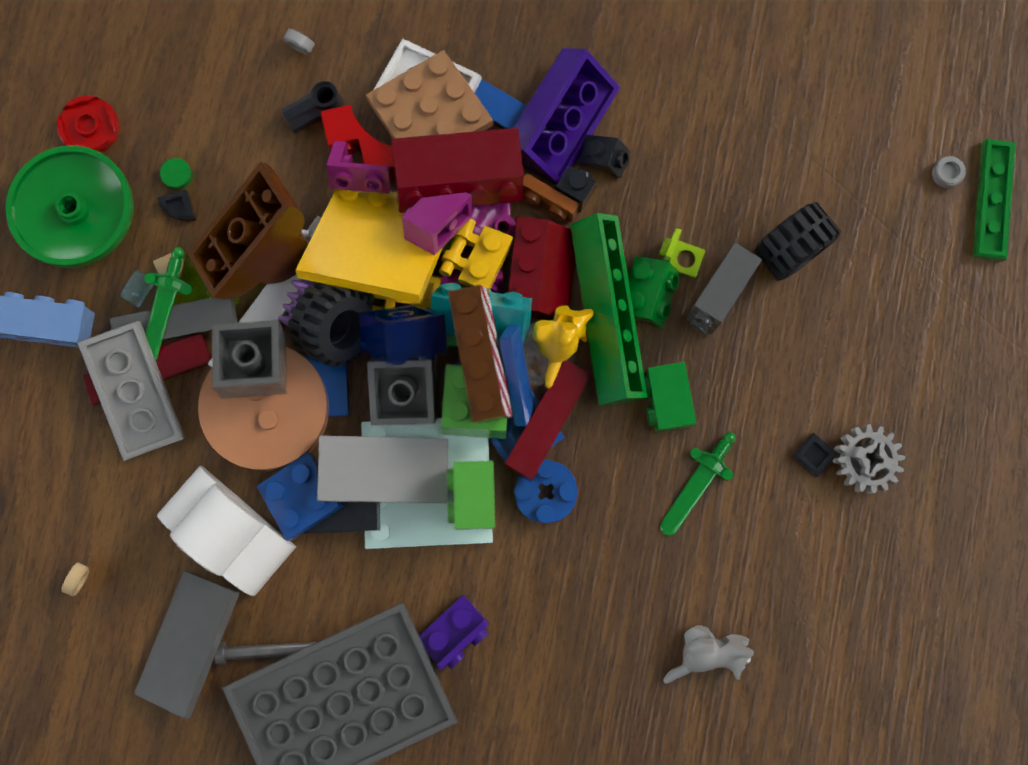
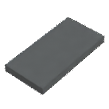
M183 571L134 694L182 718L190 719L240 593L192 572Z

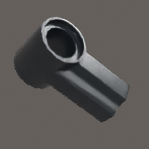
M321 81L313 86L311 93L282 108L281 111L292 131L296 134L322 120L320 111L342 107L344 102L333 83ZM333 96L329 103L322 104L323 99Z

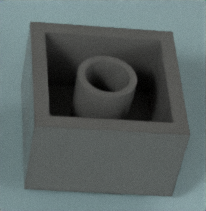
M278 320L212 325V388L222 399L287 394L285 332Z
M436 354L373 356L367 362L371 425L435 424L439 417Z

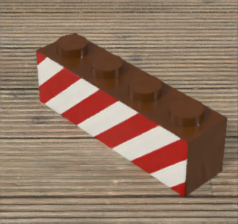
M480 284L448 291L472 422L482 424L511 418V406L489 292Z

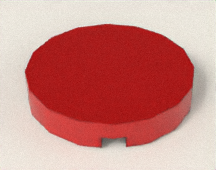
M92 95L78 96L67 102L63 107L65 110L61 116H58L57 133L66 146H82L102 153L113 145L120 131L119 117L114 108L106 101Z

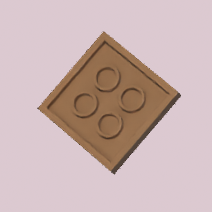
M444 50L366 94L368 103L393 139L485 131L493 126L492 117Z

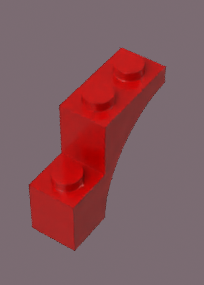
M351 105L320 111L330 151L334 141L346 142L348 155H353L357 150H361L364 164L388 166L390 168L391 181L394 179L392 146L383 144L371 137L356 120Z

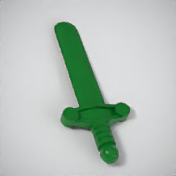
M176 247L172 250V257L169 259L165 274L147 273L144 276L146 283L158 286L145 332L155 360L158 357L176 293L180 292L190 295L194 291L191 284L178 278L182 264L181 259L184 257V251L181 247Z
M728 432L724 434L723 439L719 441L712 453L698 448L691 450V458L699 462L700 465L662 520L660 530L664 535L672 536L678 531L716 475L725 481L733 478V472L722 460L735 442L734 433Z

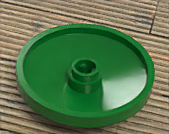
M82 146L55 147L33 157L14 177L6 198L7 223L12 236L19 246L37 260L60 268L88 266L108 256L126 236L132 222L134 210L132 190L123 172L107 156Z

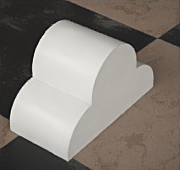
M201 465L157 514L159 520L171 531V538L185 553L209 571L223 576L234 586L251 596H255L297 547L291 541H286L283 534Z

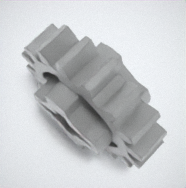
M871 424L862 426L861 430L859 427L850 429L851 436L846 434L840 437L844 445L835 446L834 448L838 453H841L839 458L833 459V463L841 464L842 467L836 474L846 475L845 486L855 483V492H863L865 488L867 494H874L877 492V489L880 492L889 490L887 483L896 484L898 482L894 474L904 472V469L898 466V461L905 460V456L897 454V450L902 447V444H893L891 441L894 438V434L883 435L884 428L882 426L876 427L874 430H872ZM861 439H867L866 442H863L862 447L854 446ZM876 472H884L878 479L871 480L872 477H875Z

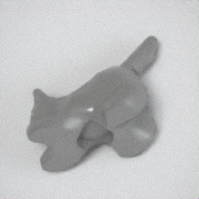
M701 625L691 627L684 634L683 664L670 670L663 678L665 684H669L690 672H706L724 667L731 670L734 677L739 680L741 672L754 655V651L746 647L749 645V638L731 634L717 639L707 627Z

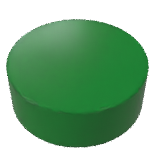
M171 158L163 163L160 169V177L170 189L183 190L191 184L193 171L183 159Z

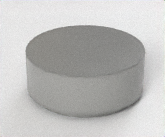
M288 29L283 37L287 45L306 55L311 53L315 45L308 37L293 29Z
M954 156L943 157L932 169L934 182L938 186L947 189L957 186L966 175L965 165Z

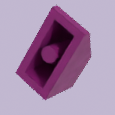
M464 192L421 198L413 207H409L402 217L404 239L433 255L437 254L472 218V195Z

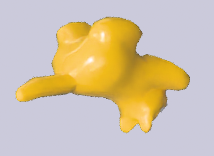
M560 306L556 308L552 321L540 320L535 323L532 331L533 339L537 343L539 352L548 359L545 373L546 388L552 387L562 362L568 360L576 352L579 339L583 342L587 341L586 324L594 316L592 309L573 311L569 309V306Z

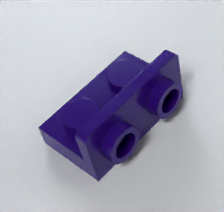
M462 595L420 635V639L426 652L437 663L440 670L446 665L452 669L465 656L461 651L470 642L476 646L489 634L485 629L489 622Z

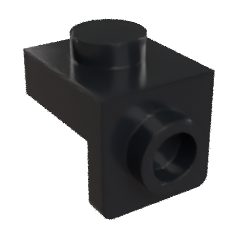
M587 135L578 163L584 168L608 170L614 177L621 178L624 169L629 164L630 150L619 138Z

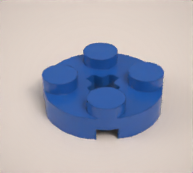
M546 459L542 462L531 482L518 476L514 493L516 504L524 516L534 522L546 524L558 522L572 511L578 489L574 476L564 465ZM541 484L544 486L551 484L554 487L552 490L553 499L549 500L545 497L541 500L538 497L540 493L538 486Z

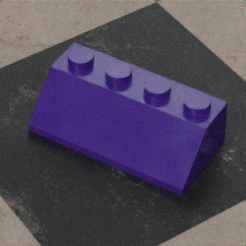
M562 48L514 126L519 131L522 166L556 186L568 167H573L582 151L586 136L593 134L621 88L587 49Z

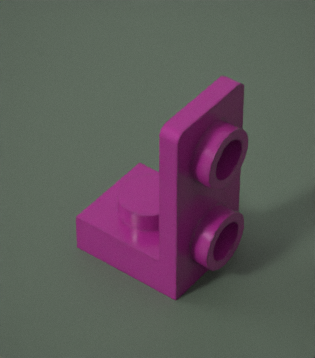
M334 141L326 165L330 189L390 194L392 187L390 168L388 166L353 163L352 155H348L347 143Z

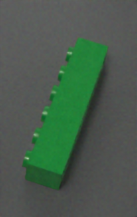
M596 213L570 224L572 242L575 251L583 309H592L594 311V316L586 324V331L589 340L599 406L622 405L648 398L619 219L615 215Z

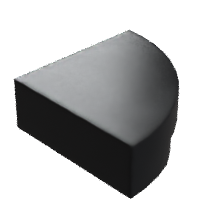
M186 189L157 198L162 209L174 219L186 222L197 220L190 194Z

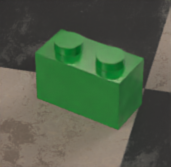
M685 362L647 368L644 372V378L650 407L646 408L649 427L654 426L655 433L692 428L696 425Z

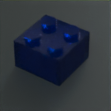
M417 304L358 313L361 350L373 355L374 359L386 361L387 365H403L406 363V359L411 358L431 360L435 358V354L447 352L445 314Z

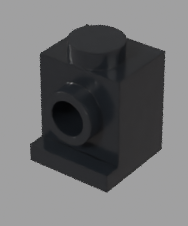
M569 166L557 184L556 190L580 203L578 212L581 213L597 186H595L596 181L592 180L593 177L587 171L580 168L575 170Z

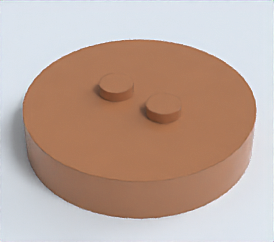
M286 347L287 394L222 399L212 388L211 369L202 384L198 400V415L202 431L212 448L231 463L256 471L283 469L307 452H312L319 443V436H323L329 419V398L324 381L318 371L305 357Z

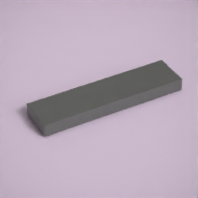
M208 298L173 305L163 340L212 331V325L238 323L234 300ZM151 310L110 318L111 329L114 330L140 321L144 332H146Z

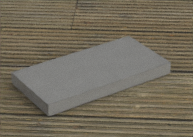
M140 321L77 343L123 461L185 438Z
M319 436L317 502L448 503V439Z

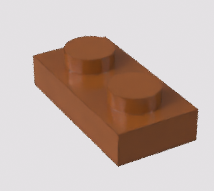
M525 174L523 179V199L532 205L538 206L540 204L549 209L550 215L560 221L566 219L572 223L578 213L580 203L533 176Z

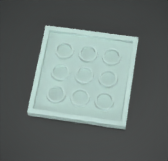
M438 418L435 424L371 425V421L361 422L362 437L448 439V470H453V462L489 461L488 438L443 435L441 429L442 418ZM448 491V503H454V491ZM380 503L381 530L365 531V549L493 543V530H455V523H448V503Z

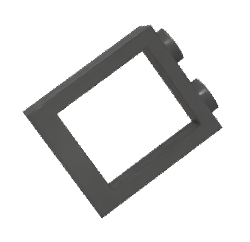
M734 243L685 318L690 321L689 325L701 334H706L707 332L712 335L727 316L762 259Z

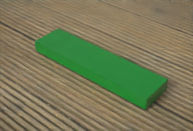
M994 139L982 141L973 258L996 261L1007 259L1016 142Z

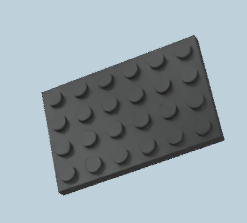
M404 601L239 678L222 688L257 765H370L450 727L458 721Z

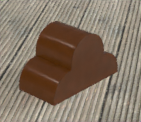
M260 162L187 255L213 298L221 300L233 299L246 294L259 282L265 284L280 283L297 274L295 270L309 244L301 232L304 226V216L273 168L266 163Z

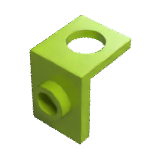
M676 228L671 238L665 237L659 254L663 255V260H668L680 274L695 279L705 250L679 241L682 230ZM683 251L692 253L695 258L694 264L688 268L680 266L677 261L679 253Z

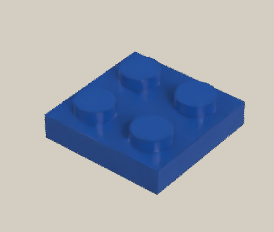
M307 452L257 486L286 541L294 540L343 507L341 502H317L318 461L314 454Z

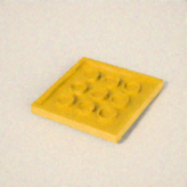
M336 189L296 268L297 278L420 304L442 249L433 255L404 239L402 223L404 213H399L395 192L386 194Z

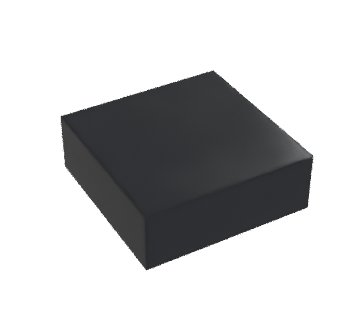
M812 433L791 457L815 478L819 476L838 453L815 433Z

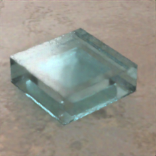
M136 270L121 292L120 297L140 308L153 284L146 283L144 280L146 274Z

